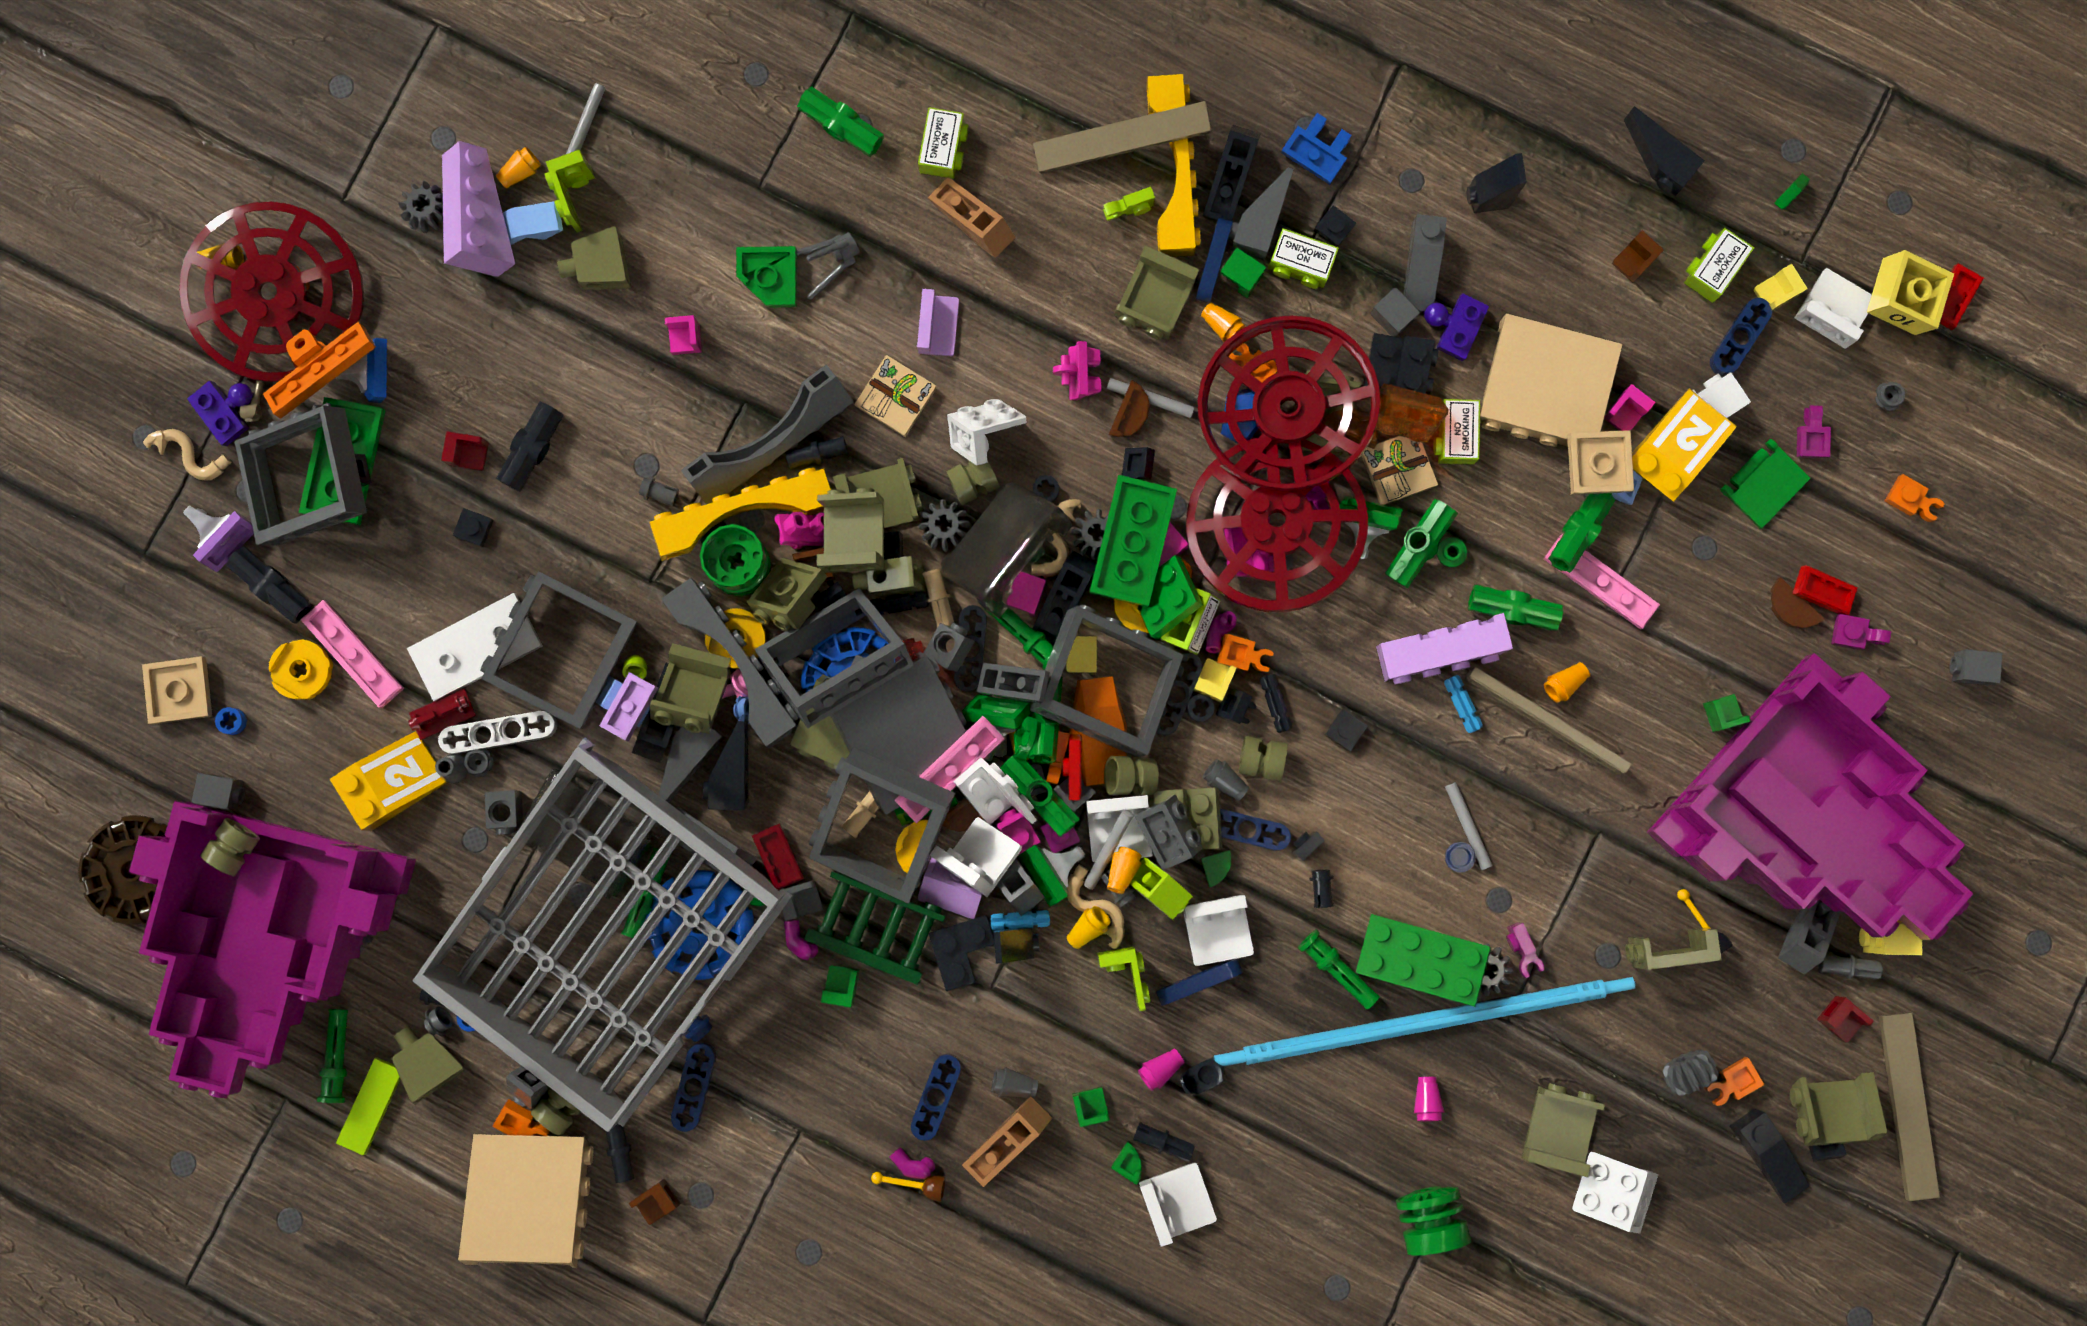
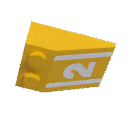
M1689 388L1632 452L1633 470L1674 502L1737 426Z
M417 731L355 762L330 778L331 783L359 828L364 831H373L447 783L436 772V761L423 740L419 739Z

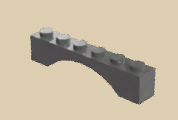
M825 365L801 383L798 394L788 412L766 434L736 449L722 452H705L681 471L705 504L713 503V498L728 494L739 485L745 484L754 474L762 468L770 466L784 452L796 447L806 436L818 431L832 417L844 412L853 403V400L836 375Z
M690 578L661 599L680 625L697 630L715 639L734 658L742 672L748 691V722L764 745L770 749L797 729L798 725L795 721L799 717L789 703L784 706L777 696L782 693L772 679L768 681L764 679L760 673L764 667L754 654L750 657L743 649L747 643L737 630L731 632L725 624L729 621V618L720 606L714 608L708 598L712 594L702 581L697 584Z

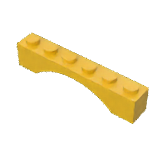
M1183 74L1148 76L1146 86L1148 115L1185 106V102H1190L1189 84H1184ZM1188 138L1169 143L1174 156L1176 184L1167 209L1157 224L1158 251L1171 257L1193 256L1196 246H1200L1201 243L1200 228H1194V217H1198V200L1192 199L1191 189L1196 188L1195 170H1190L1189 160L1194 159L1193 141L1188 142Z
M815 467L800 471L798 477L787 479V476L778 477L770 481L771 485L759 488L758 485H752L742 489V494L730 497V494H723L713 498V503L701 506V503H693L685 506L683 512L672 515V512L669 511L654 516L655 520L650 521V528L661 561L691 553L698 541L712 527L722 520L741 512L755 509H778L789 512H802L804 515L824 512V506L817 501V495L827 494V491L831 490L824 469L816 471Z

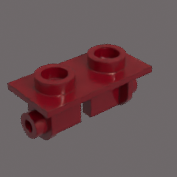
M461 689L410 712L411 719L408 720L412 731H417L419 739L423 740L441 732L447 727L455 726L473 718L476 714L466 690Z

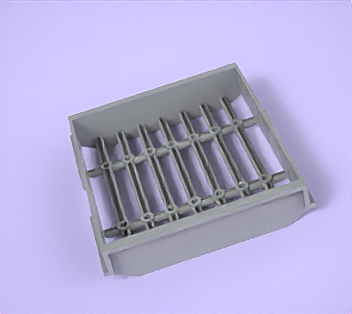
M583 738L507 847H503L482 877V883L413 979V982L605 1131L609 1132L617 1124L623 1127L684 1045L683 1035L724 980L730 981L792 898V895L784 889L778 891L764 875L617 763L593 751L592 749L595 745L587 738ZM583 765L595 774L597 778L571 815H568L554 803L580 766ZM608 784L622 796L595 834H593L580 822ZM631 803H633L645 812L646 815L618 853L604 841ZM546 814H548L561 824V829L503 911L497 916L484 906L483 903ZM658 822L671 833L645 870L642 871L632 864L629 859L653 825ZM573 833L585 843L586 847L522 935L508 923ZM683 841L696 852L670 888L666 890L653 878L678 843ZM596 852L610 862V866L547 953L533 943L534 939ZM706 859L720 871L691 909L678 899V896ZM620 871L624 872L634 880V885L570 972L557 962V959ZM731 878L743 887L744 891L716 928L702 916ZM647 890L659 899V903L597 989H592L581 978L642 893ZM756 897L768 907L741 944L738 945L727 934L753 898ZM671 908L683 918L682 924L621 1008L618 1009L605 997ZM475 915L489 924L490 929L459 972L441 964ZM694 927L708 937L707 942L643 1028L629 1016ZM500 934H502L513 943L514 948L483 989L471 980L470 977ZM718 946L722 947L732 956L667 1045H665L653 1035ZM524 953H526L538 962V966L509 1007H506L494 995ZM550 971L562 981V985L531 1026L519 1017L518 1014ZM574 990L586 999V1004L558 1043L554 1044L542 1032ZM599 1009L610 1018V1023L581 1063H579L567 1054L566 1051L594 1012ZM624 1028L635 1037V1040L604 1082L590 1070L618 1031ZM645 1046H647L659 1056L623 1103L613 1090Z

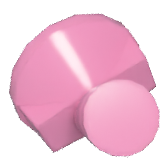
M736 669L730 675L731 684L726 686L722 699L736 695L737 698L739 696L748 697L742 672L740 669Z

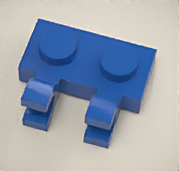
M1317 113L1306 130L1297 126L1281 150V153L1330 185L1347 160V157L1341 153L1349 143L1352 135L1341 129L1331 146H1328L1316 138L1327 121L1325 117Z

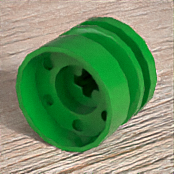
M734 524L721 526L707 536L701 547L700 561L702 569L718 589L728 595L737 597L752 595L771 572L770 554L755 533L744 526ZM742 559V561L744 562L743 567L737 566L735 568L733 566V563L740 562Z
M1434 1186L1422 1188L1395 1200L1398 1210H1409L1399 1215L1400 1222L1415 1223V1226L1403 1232L1408 1255L1418 1256L1447 1252L1466 1246L1471 1242L1467 1221L1451 1218L1452 1215L1464 1209L1462 1203L1452 1202L1461 1197L1458 1187Z

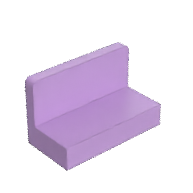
M922 289L917 342L919 354L954 356L959 299L957 297L935 296L934 290Z
M629 672L599 726L629 742L658 687Z
M931 857L922 881L918 900L924 903L925 901L932 903L944 910L974 919L983 894L945 869Z

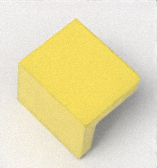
M1790 264L1773 277L1754 287V292L1758 298L1767 300L1773 311L1798 297L1808 288L1793 264Z
M1097 636L1075 637L1066 662V671L1068 673H1090V675H1096Z
M1208 658L1193 691L1221 703L1237 667L1232 665L1228 667Z

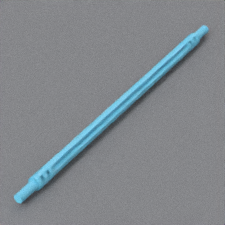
M1633 977L1603 982L1602 979L1479 1002L1476 1007L1470 1005L1458 1006L1245 1046L1243 1050L1214 1055L1215 1062L1221 1066L1246 1062V1065L1606 998V994L1635 989V981Z

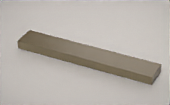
M1203 101L1035 142L1033 145L1038 171L1042 174L1211 133L1212 128L1207 103Z
M1474 667L1466 675L1465 679L1470 684L1615 774L1627 773L1632 765L1480 669Z
M1911 1012L1879 1015L1905 1199L1916 1201L1940 1198L1913 1014Z

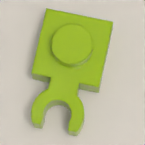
M1151 187L1123 196L1121 200L1104 204L1103 212L1106 220L1116 219L1123 214L1127 216L1134 213V216H1139L1151 210L1150 207L1154 206L1155 201L1153 190Z

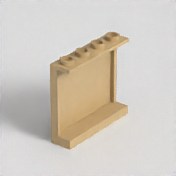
M1506 313L1501 319L1498 328L1500 334L1480 408L1481 427L1490 431H1499V429L1511 431L1510 435L1521 439H1528V436L1538 438L1541 444L1553 447L1557 446V444L1568 446L1567 435L1569 433L1600 432L1622 344Z
M473 1134L458 1260L465 1265H478V1262L561 1264L577 1268L578 1259H582L584 1253V1241L580 1240L581 1227L585 1228L587 1223V1209L583 1208L584 1196H588L590 1192V1178L586 1177L587 1165H591L593 1161V1147L589 1146L590 1143L585 1137Z

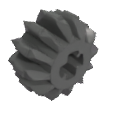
M427 181L422 182L420 189L416 184L411 183L412 192H402V196L406 201L398 203L399 208L404 211L401 214V218L405 222L409 221V227L413 230L420 228L423 233H427L431 226L435 231H439L438 222H443V193H441V188L437 184L430 187Z
M941 500V509L937 510L933 503L929 504L932 515L927 512L921 513V517L928 522L920 523L919 529L927 531L922 536L923 541L933 538L931 542L932 549H936L939 543L942 542L943 551H948V542L950 541L955 548L960 546L956 539L957 536L961 539H967L968 535L960 529L969 528L970 523L969 521H960L967 513L965 510L955 513L958 508L956 502H953L950 508L946 509V501ZM947 519L948 524L952 525V527H947V532H941L940 527H936L937 523L941 525L940 520Z
M1097 509L1096 518H1092L1089 510L1085 511L1087 522L1081 518H1076L1075 523L1082 529H1071V535L1080 537L1073 541V546L1084 545L1080 550V555L1084 556L1090 550L1092 551L1091 560L1094 561L1097 558V552L1100 551L1103 538L1100 537L1099 541H1093V536L1088 535V532L1093 533L1094 528L1100 529V534L1104 535L1108 515L1105 519H1102L1101 509Z
M1495 947L1489 955L1487 964L1492 966V970H1489L1491 972L1490 976L1484 975L1481 992L1484 996H1489L1490 988L1499 994L1501 992L1499 982L1504 985H1509L1510 983L1507 978L1503 977L1504 973H1513L1512 968L1503 966L1510 961V957H1500L1502 952L1500 947Z
M1700 1049L1689 1051L1677 1058H1673L1671 1062L1666 1063L1662 1071L1667 1086L1671 1088L1674 1094L1681 1096L1708 1087L1710 1083L1716 1081L1719 1074L1713 1057L1710 1056L1708 1051Z

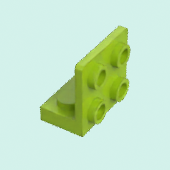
M577 150L546 161L549 172L544 174L550 190L554 191L558 199L554 202L560 217L564 219L567 226L572 225L576 232H580L583 230L568 188L583 187L589 183V180L594 179L595 176L581 151Z
M1134 947L1098 952L1100 968L1106 967L1107 972L1126 969L1125 963H1130L1137 1008L1139 1011H1146L1145 1003H1150V996L1146 982L1141 983L1139 973L1145 972L1142 953H1136Z

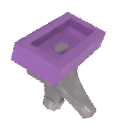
M188 506L183 512L195 525L200 534L199 549L193 556L200 563L215 572H218L228 562V558L232 553L240 549L254 534L252 522L236 511L231 515L212 517L207 515V512L203 509H194Z

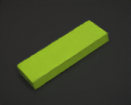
M378 1057L374 1058L336 1144L363 1156L367 1154L401 1080L395 1065Z

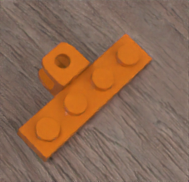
M357 322L328 345L317 341L315 336L305 329L290 339L286 344L287 352L293 363L298 367L263 393L273 414L280 419L376 348L366 328ZM301 341H305L304 346L298 349V344Z

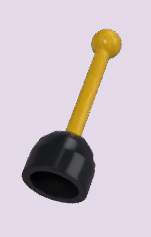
M1686 889L1679 890L1677 893L1679 900L1686 903L1702 928L1711 929L1690 900L1689 891ZM1718 932L1720 951L1723 953L1732 947L1733 944L1726 935Z

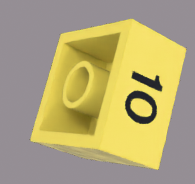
M1906 250L1885 257L1879 269L1867 313L1914 335L1938 329L1954 273Z

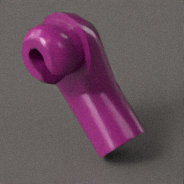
M1225 611L1212 620L1207 632V652H1220L1221 639L1224 637V634L1232 631L1236 625L1237 617L1233 612Z
M799 920L785 921L787 948L802 960L816 957L818 946L807 942L801 937Z
M901 1147L889 1156L907 1178L926 1179L935 1170V1163L931 1158L925 1157L921 1161L911 1160Z

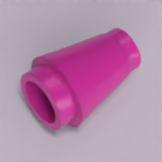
M1174 1048L1170 1052L1168 1051L1142 1063L1143 1067L1138 1070V1073L1146 1086L1153 1091L1155 1088L1160 1089L1185 1062Z
M1418 1077L1414 1114H1417V1121H1442L1441 1113L1445 1112L1436 1077Z

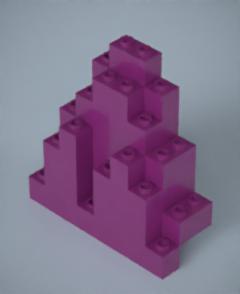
M1815 653L1805 656L1753 713L1750 717L1751 721L1744 723L1647 831L1673 857L1682 856L1708 881L1733 880L1739 875L1748 884H1758L1785 909H1805L1806 907L1809 909L1820 899L1833 912L1846 913L1871 937L1883 938L1884 936H1890L1898 928L1899 923L1897 921L1899 920L1921 940H1937L1946 933L1949 928L1947 923L1953 916H1959L1968 908V900L1973 895L1965 885L1945 869V867L1949 868L1958 861L1961 856L1959 851L1965 844L1908 794V792L1910 794L1914 793L1923 784L1924 780L1922 777L1928 770L1871 720H1876L1885 712L1887 706L1884 704L1891 696L1863 671L1841 677Z
M174 801L165 837L139 836L129 873L140 875L139 881L157 884L139 954L150 956L149 961L152 963L167 965L148 1035L158 1037V1042L161 1044L177 1046L168 1080L179 1082L178 1087L182 1089L197 1091L199 1087L209 1090L208 1095L228 1098V1095L241 1091L247 1065L267 1069L268 1065L280 1063L289 1027L301 1024L306 1002L327 1001L328 997L340 995L349 959L360 957L363 937H366L367 934L376 936L378 931L389 930L397 896L408 893L416 859L189 802ZM225 818L244 825L260 838L251 854L243 855L245 862L236 876L219 871L200 856L208 842L217 839L215 832Z

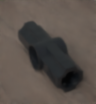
M540 401L525 428H521L514 436L510 445L511 453L496 479L510 488L521 492L535 465L541 464L550 448L549 441L564 414Z
M242 546L228 558L226 566L249 585V590L260 600L276 608L292 623L297 624L310 612L312 604L309 600L305 599L301 593L290 586V581L272 566H267L248 548Z

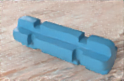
M1455 675L1446 679L1444 685L1448 693L1451 692L1453 695L1451 699L1460 718H1463L1465 721L1463 725L1466 731L1472 733L1481 729L1483 724L1480 717L1474 713L1476 709L1467 690L1462 688L1464 684L1461 677Z
M1047 910L1036 911L1037 913L1027 911L1022 916L1018 912L1008 913V915H1003V913L992 914L991 928L992 930H1003L1004 927H1009V929L1033 928V925L1048 927L1050 925V913Z

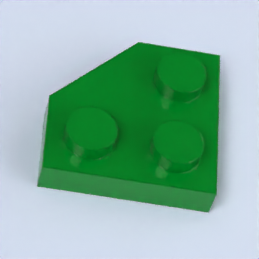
M796 246L736 247L737 278L767 308L797 307Z
M1174 555L1158 568L1149 607L1142 606L1141 616L1150 636L1157 640L1203 606L1182 558Z

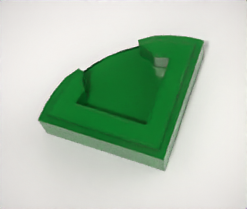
M1802 173L1774 204L1781 210L1785 209L1809 184L1810 179Z
M1027 716L1015 731L1014 745L1016 758L1026 760L1030 754L1036 736L1037 718Z
M1230 850L1200 858L1209 888L1217 885L1226 877L1231 866Z
M1127 1141L1111 1168L1137 1185L1141 1177V1160L1137 1150Z

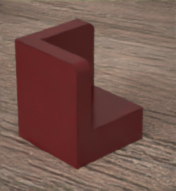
M446 431L441 461L448 466L483 471L489 442L483 437Z
M1835 996L1817 1018L1819 1022L1843 1042H1849L1862 1025L1871 1026L1874 1022L1850 1000Z

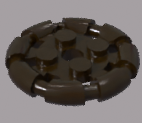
M124 816L118 822L110 821L100 827L87 841L89 846L85 853L82 852L79 860V883L83 882L85 889L83 895L85 899L101 916L107 915L113 918V922L126 925L146 923L157 884L139 881L140 875L133 879L128 877L126 866L132 862L138 837L145 836L146 833L165 837L166 824L160 825L155 823L154 818L147 816ZM124 832L126 840L119 842V834ZM101 849L108 852L104 862L97 858ZM100 876L103 886L98 888L95 879ZM115 896L122 899L118 907L113 905ZM146 898L148 906L142 908L138 900Z

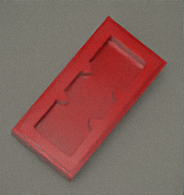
M1959 263L1954 265L1951 270L1954 273V277L1940 320V324L1950 330L1957 327L1984 277Z
M1805 565L1800 568L1792 594L1837 614L1849 615L1858 587Z
M1070 734L1069 758H1063V776H1069V800L1081 799L1082 736L1080 734Z

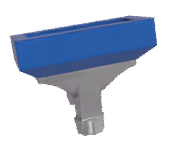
M374 338L372 341L376 348L335 379L353 381L358 385L361 393L365 394L368 402L381 403L386 398L387 339Z

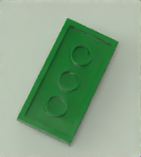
M324 397L323 405L330 403L331 407L345 408L354 454H365L371 478L386 410L381 407ZM323 426L317 428L298 512L302 515L339 502ZM369 484L366 486H361L365 502L367 498ZM363 515L346 520L344 523L361 525Z
M1118 475L1090 588L1091 594L1149 607L1176 497V488Z
M1371 914L1356 973L1476 1007L1492 947Z

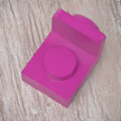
M1015 808L999 817L1001 820L997 824L999 831L1022 846L1019 854L1040 843L1030 822L1020 812L1017 813Z

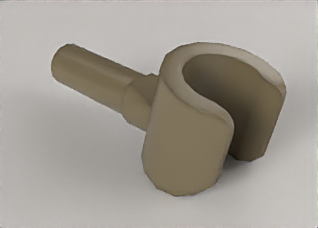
M257 381L251 404L240 406V417L245 418V422H255L262 418V410L259 404L264 387L263 381Z

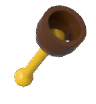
M875 1172L872 1174L871 1180L874 1184L885 1182L920 1188L926 1198L941 1202L944 1195L946 1177L930 1176L922 1183L883 1176L880 1172Z

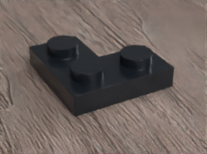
M987 915L929 933L945 990L950 991L975 983L967 953L994 945V937Z

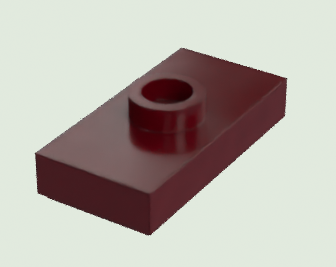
M780 823L752 835L772 884L778 891L805 879Z

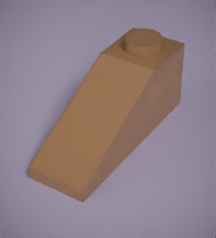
M949 177L928 197L930 202L972 241L994 258L1016 238L1001 215Z
M1030 1096L962 1166L984 1187L1041 1134L1052 1117Z

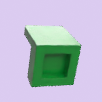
M1236 248L1221 269V274L1239 286L1238 293L1248 298L1263 277L1266 267L1239 248Z
M1735 694L1703 703L1712 732L1751 721L1749 715L1742 717Z
M835 965L829 966L826 987L822 991L821 1003L850 1008L854 1006L859 969Z
M1102 1086L1072 1093L1080 1127L1110 1120Z

